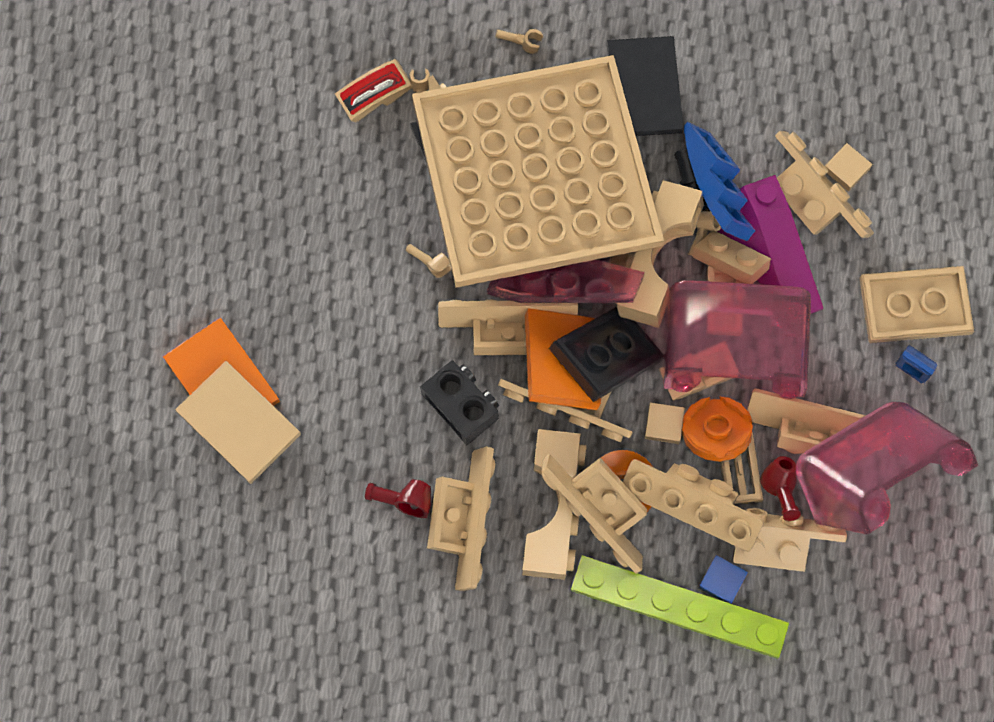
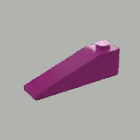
M776 175L741 187L740 191L748 201L740 209V212L755 229V232L748 241L724 232L722 228L716 232L771 258L769 270L757 281L791 321L823 310L824 308L790 207Z

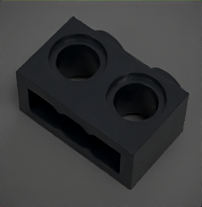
M451 360L424 382L420 389L422 396L467 446L499 419L498 410L496 409L499 407V404L490 392L485 390L482 393L474 384L476 381L475 376L464 364L459 367ZM453 381L460 385V390L451 395L444 393L441 390L442 386L447 382ZM470 407H478L484 414L480 419L472 421L467 419L464 413Z

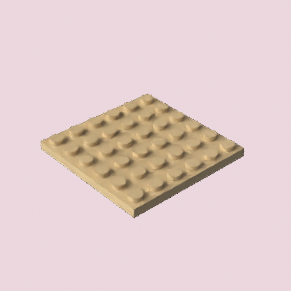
M614 55L412 94V101L455 288L663 246L664 238Z

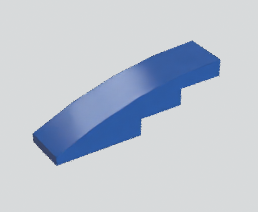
M686 122L684 134L688 156L700 191L703 192V197L709 210L724 232L748 241L755 232V229L740 212V209L748 199L732 181L739 173L740 168L710 132Z

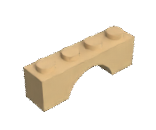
M663 180L659 191H653L652 198L664 238V246L673 239L693 236L704 202L702 191ZM663 246L629 254L625 271L628 272L624 284H618L614 295V303H617L620 317L653 327H660L670 300L669 285L654 270L655 258Z
M538 429L534 471L542 475L543 459L550 454L572 479L575 478L577 465L584 466L586 445L580 444L581 434ZM558 489L555 490L558 497V509L553 519L542 529L526 534L522 575L565 580L566 571H574L576 550L569 549L570 535L577 536L579 516L572 514L566 503V497Z

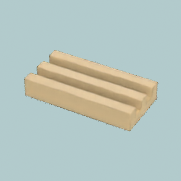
M753 432L751 443L746 449L753 494H747L740 454L734 458L739 490L735 504L763 501ZM729 460L721 461L723 481L729 484L733 490Z

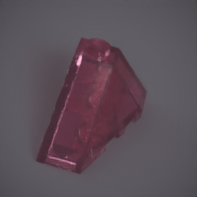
M595 259L492 280L487 288V294L518 303H633L644 279V272Z

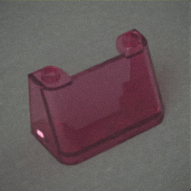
M692 280L674 283L669 290L665 314L664 389L688 392L700 384L702 376L772 380V390L786 399L805 397L808 387L811 295L808 290L793 286Z
M892 401L805 451L797 461L796 473L816 524L868 535L887 522L890 516L891 505L886 493L887 489L930 463L940 464L947 474L955 476L964 475L979 465L973 449L965 440L909 404Z

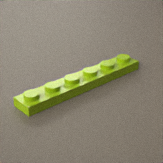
M583 555L581 556L571 587L572 592L776 659L780 657L789 626L788 622L648 576L636 574L635 572Z

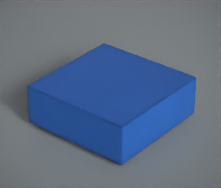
M716 555L698 588L721 601L732 604L748 572Z

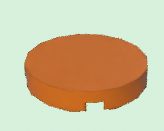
M719 396V399L711 400L710 397L702 398L692 404L684 414L682 435L685 445L695 455L705 460L721 462L734 459L745 452L751 443L753 425L750 413L741 403L729 397Z

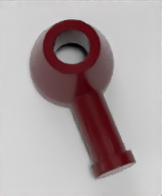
M777 457L763 470L760 483L768 493L778 496L783 519L791 522L797 520L801 515L792 495L797 483V465L789 457Z
M413 479L401 492L376 486V484L370 482L365 491V499L394 505L402 513L417 518H427L431 509V486L423 481ZM411 505H414V506H416V507H418V508H417V509H412V508H411Z

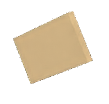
M964 266L861 274L859 277L869 343L972 335L974 333Z
M227 361L175 409L250 484L301 435L300 431Z

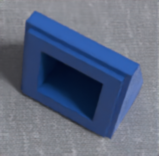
M911 345L907 346L895 363L898 368L921 384L930 378L937 367L936 362Z

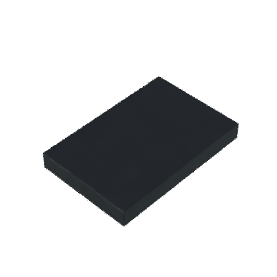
M674 36L607 40V55H614L635 136L683 133L684 126Z
M617 307L557 339L549 347V350L593 402L655 366L665 357L636 321L619 316Z

